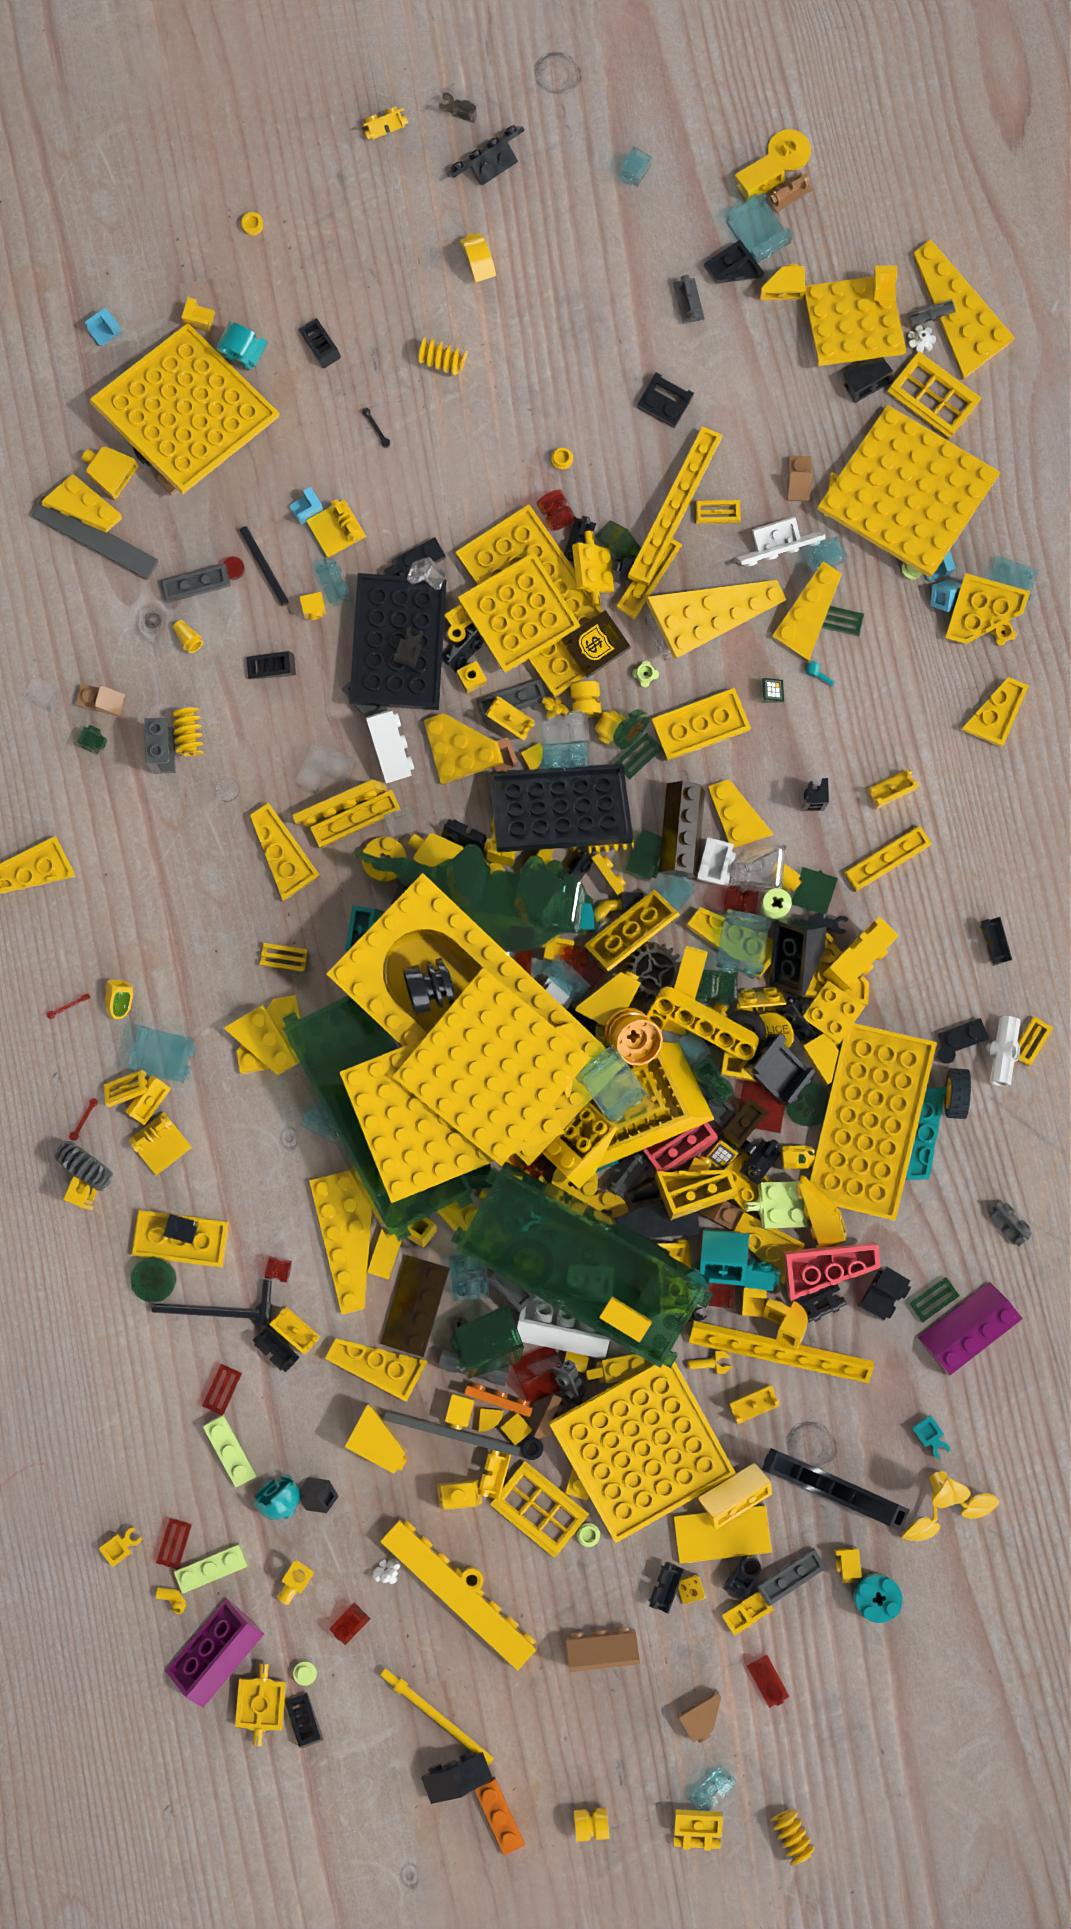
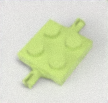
M799 1181L761 1182L758 1184L759 1196L757 1202H745L744 1206H753L746 1207V1212L758 1211L761 1217L762 1229L808 1227L803 1208L806 1205L804 1199H800L797 1192Z

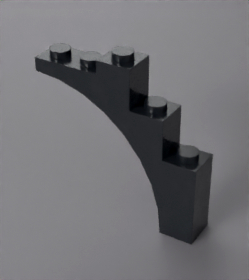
M770 1448L769 1453L764 1459V1465L761 1470L846 1506L899 1531L902 1530L910 1509L775 1449Z

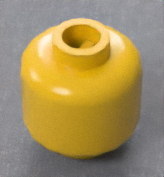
M614 710L603 712L595 725V731L599 734L597 738L606 744H609L611 741L619 742L628 727L625 722L626 718Z

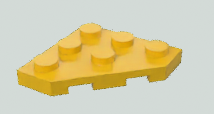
M965 573L945 638L968 644L1011 619L1018 617L1024 613L1030 591Z
M442 713L424 720L441 784L445 785L504 763L497 741L459 722L448 714Z
M826 933L825 949L805 996L802 997L816 998L828 981L822 973L843 953L835 945V940L829 933ZM860 975L858 977L860 982L852 990L847 988L844 992L866 1007L869 997V982L864 976L861 977Z
M297 995L273 999L266 1009L267 1013L297 1064L307 1063L308 1059ZM242 1044L236 1051L240 1074L270 1069Z

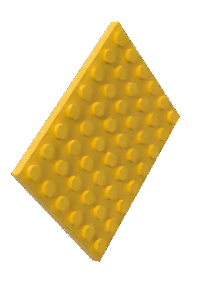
M423 1039L339 1072L391 1203L495 1162L393 1077ZM554 1104L512 1154L565 1133Z

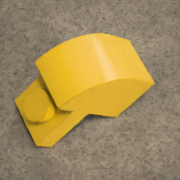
M473 233L459 239L474 281L479 282L496 276L484 235Z
M769 1298L765 1305L763 1317L781 1325L776 1341L798 1350L808 1323L806 1311L795 1301L790 1308L780 1301Z

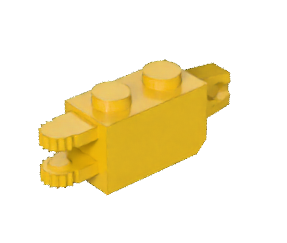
M647 1351L603 1359L601 1362H596L597 1368L586 1370L587 1380L599 1378L600 1383L606 1382V1384L621 1381L665 1357V1355H662V1353L648 1355Z

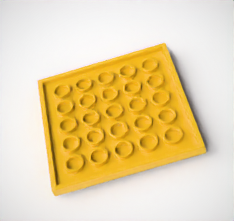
M189 323L90 398V404L182 495L279 418V412Z
M887 405L829 489L817 510L931 578L1001 472Z
M482 968L393 1077L502 1167L591 1057Z
M671 1354L666 1355L549 1422L550 1427L615 1543L736 1474Z

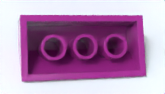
M989 1282L919 1336L918 1339L944 1373L952 1375L1023 1318L1009 1300Z
M225 1598L165 1672L187 1699L204 1708L262 1638L264 1633L252 1619Z

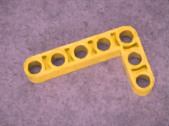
M664 987L660 990L646 1014L661 1031L668 1019L743 1060H749L754 1056L759 1043V1038L754 1032L672 987Z

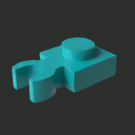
M931 1415L911 1428L925 1448L929 1445L932 1446V1454L935 1458H941L937 1452L940 1446H943L947 1452L951 1451L949 1445L939 1439L945 1434Z

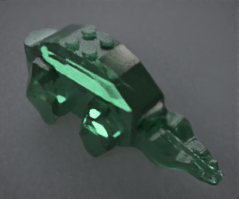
M473 844L464 847L454 858L448 859L434 867H429L403 857L384 859L358 850L354 854L356 858H363L365 863H371L375 870L394 872L399 881L405 886L410 887L423 873L509 956L515 957L516 953L545 948L555 939L565 934L586 935V930L580 929L583 903L593 904L594 899L585 891L583 883L578 878L572 877L558 860H552L545 865L541 857L532 856L521 867L520 874L517 875L513 872L497 870L490 874L489 861L485 863L482 850L479 846Z

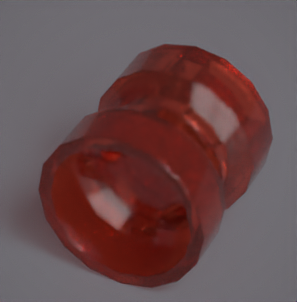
M269 1256L265 1278L270 1280L277 1278L280 1282L288 1283L292 1261L286 1259L279 1261L276 1257Z

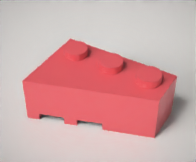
M707 1122L641 1151L656 1172H674L718 1142V1137Z

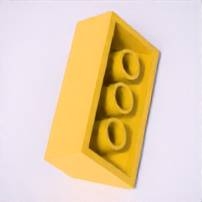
M654 889L584 946L593 960L606 973L678 917L679 913Z

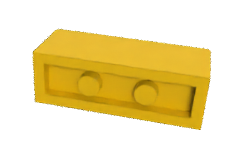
M753 1463L698 1498L699 1503L708 1512L710 1524L716 1530L772 1495L771 1481L757 1464Z

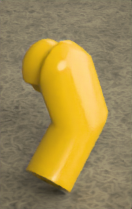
M622 900L601 901L593 910L594 921L602 924L606 921L605 916L610 911L622 910Z
M157 1588L156 1599L168 1600L175 1614H182L187 1604L179 1590Z

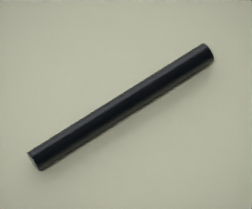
M242 527L239 530L281 606H285L289 603V600L248 527Z

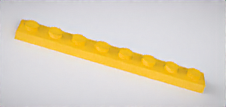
M702 426L628 574L629 579L647 587L649 586L722 439V434Z
M698 1321L693 1322L689 1336V1343L864 1383H869L874 1369V1361L804 1345H800L798 1350H795L773 1338Z

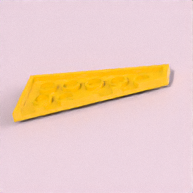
M930 239L914 252L913 257L920 275L925 281L928 295L933 304L936 305L953 299L956 312L938 319L947 342L950 343L955 362L958 363L961 371L960 374L964 380L1010 344L1015 337Z
M771 580L646 597L645 600L675 659L782 603L786 598L778 581Z
M376 1164L309 1180L341 1314L365 1309Z

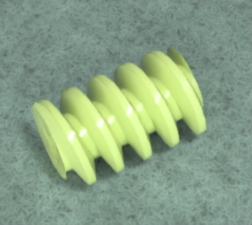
M780 888L769 890L759 906L761 917L770 923H775V920L785 918L792 906L790 895ZM772 904H773V905L778 904L779 907L776 906V907L773 908V907H772Z

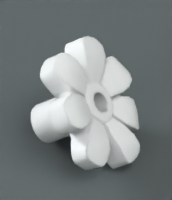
M921 325L916 326L915 332L910 331L908 334V339L911 340L908 343L909 347L912 349L916 347V353L919 351L923 353L924 349L928 352L931 351L933 348L932 344L936 341V337L930 335L932 329L927 327L923 330Z
M384 1559L379 1562L380 1567L375 1568L373 1578L376 1582L381 1580L383 1583L389 1582V1584H394L397 1581L396 1575L398 1572L396 1570L401 1565L396 1559H390L388 1562Z

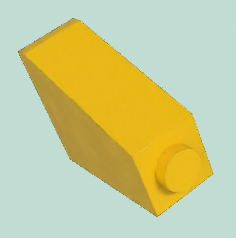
M626 971L625 974L620 972L580 1003L575 1011L606 1026L609 1018L618 1010L629 1008L641 985V982L637 981L639 976L629 971Z

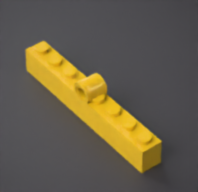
M400 1519L380 1542L518 1671L537 1650V1647L534 1645L536 1640L527 1632L525 1634L521 1633L517 1629L519 1624L512 1617L508 1616L505 1618L500 1613L502 1608L495 1601L491 1600L488 1602L483 1597L485 1592L481 1587L484 1575L479 1568L471 1566L462 1571L457 1567L454 1570L448 1564L450 1559L440 1551L437 1554L431 1548L433 1543L424 1535L420 1538L414 1532L416 1527L407 1519L403 1522ZM469 1575H475L478 1581L475 1584H469L466 1578Z

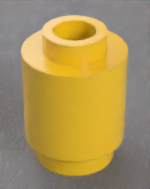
M779 861L767 874L773 883L787 893L789 890L794 892L802 882L799 880L801 876L786 863L782 864Z

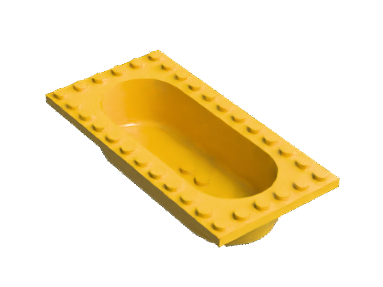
M423 873L326 974L402 1047L424 1039L450 1008L446 1003L445 997H442L443 1008H439L433 999L430 1000L431 1011L415 1015L407 991L403 968L418 964L424 974L427 973L426 962L430 961L433 969L437 970L435 959L442 958L444 965L449 970L454 987V1002L479 971L484 968L554 1027L572 1022L579 1042V1048L589 1055L591 1059L573 1079L570 1097L566 1098L562 1093L554 1102V1107L563 1129L624 1065ZM556 1137L515 1154L529 1166Z

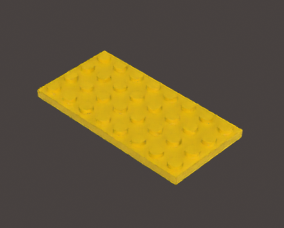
M529 504L455 552L476 585L481 584L535 552L580 626H583L603 612L600 606H592L591 593L577 588L574 568ZM610 624L603 628V631L613 645L620 640ZM562 640L529 659V662L554 698L570 689L572 684L585 679L584 673L591 668L588 666L582 671L568 652L567 647L573 641L564 645Z
M856 1023L851 1026L844 1036L810 1182L836 1207L896 1221L937 1042Z

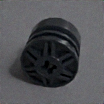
M442 958L435 959L437 970L433 969L430 961L426 962L427 973L424 974L418 964L403 968L407 991L415 1015L431 1011L430 1000L433 999L439 1008H443L442 997H445L448 1006L454 1003L453 982Z

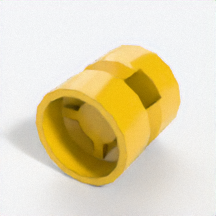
M583 681L570 686L571 698L575 700L572 704L574 718L585 719L602 715L601 701L597 700L600 696L598 682Z
M606 1807L593 1808L591 1813L587 1809L574 1810L576 1842L590 1841L591 1837H594L596 1840L609 1839Z

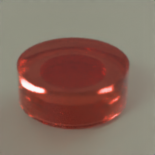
M232 556L224 560L223 563L227 566L230 580H237L243 576L245 567L240 558Z

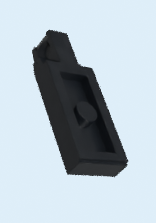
M436 537L396 557L392 560L393 565L384 569L386 575L411 577L444 560L446 556Z

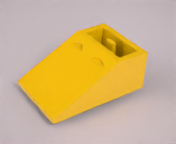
M590 1102L563 1129L565 1133L557 1136L542 1152L579 1189L596 1172L617 1130Z

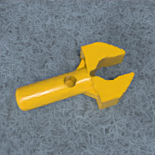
M715 1351V1355L711 1359L689 1360L687 1366L690 1370L713 1368L717 1374H725L732 1366L722 1367L716 1364V1362L721 1358H731V1356L724 1351Z

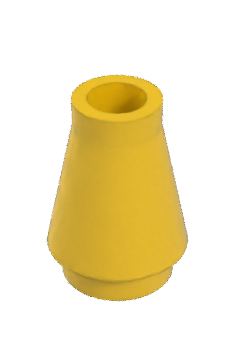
M179 620L173 625V629L185 651L194 653L202 647V636L183 620Z

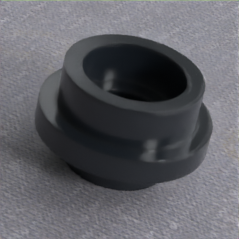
M527 1437L521 1443V1454L528 1460L538 1459L543 1453L542 1442L535 1437ZM529 1444L536 1446L535 1452L530 1453L527 1450Z

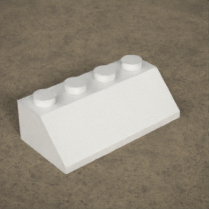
M530 1290L536 1298L520 1312L515 1336L516 1341L605 1359L612 1325L599 1317L606 1306Z

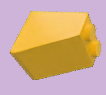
M368 1404L345 1447L393 1474L397 1469L401 1471L409 1458L405 1456L407 1449L375 1406Z

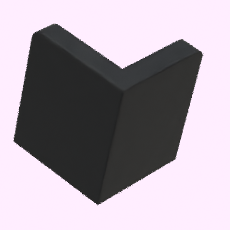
M170 1214L163 1236L192 1244L199 1222Z
M308 1478L299 1490L300 1501L307 1511L327 1513L339 1497L330 1480Z

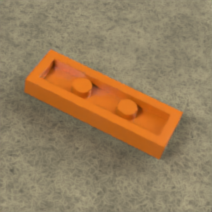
M473 1382L472 1386L467 1385L465 1395L528 1417L531 1415L533 1407L529 1406L530 1402L518 1397L516 1401L507 1399L508 1394L495 1390L494 1394L485 1391L486 1386Z
M496 1778L475 1789V1793L503 1855L525 1846L523 1837Z

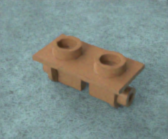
M800 172L765 194V197L777 213L813 190L808 183L810 178L807 173L803 175Z

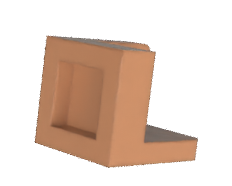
M506 737L498 740L504 763L495 766V771L503 772L504 770L517 767V759L509 738Z

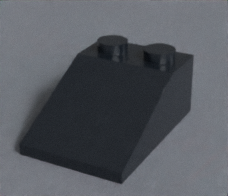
M796 917L775 920L770 986L801 997L805 996L825 949L827 927Z

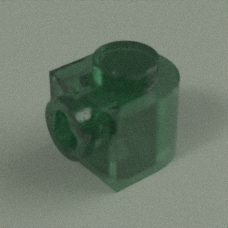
M89 725L88 728H82L75 744L98 755L99 751L105 748L107 738L102 736L100 729Z

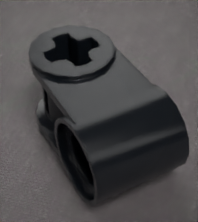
M754 1555L744 1556L735 1570L729 1575L722 1589L731 1591L743 1602L761 1573L759 1559ZM748 1561H753L757 1564L753 1572L744 1570V1565Z

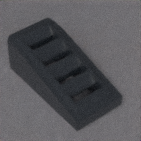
M317 318L298 329L322 368H326L341 358L337 347ZM319 329V331L308 337V334ZM323 336V338H321L320 340L316 341L315 343H312ZM328 344L327 346L323 347V348L320 349L319 351L317 350V349L321 348L322 346Z
M290 651L247 657L248 679L250 680L296 675L295 657ZM274 660H277L278 670H275ZM258 661L260 673H256V662ZM265 661H268V672L265 669Z
M306 1693L285 1701L299 1748H305L323 1741L322 1732L308 1694ZM305 1703V1708L294 1711L293 1707ZM308 1712V1717L297 1720L296 1716ZM311 1722L312 1726L301 1730L300 1725ZM314 1732V1736L304 1739V1734Z

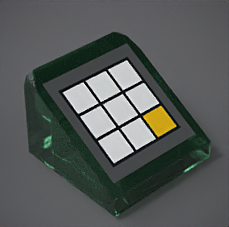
M761 679L762 703L784 702L783 680Z

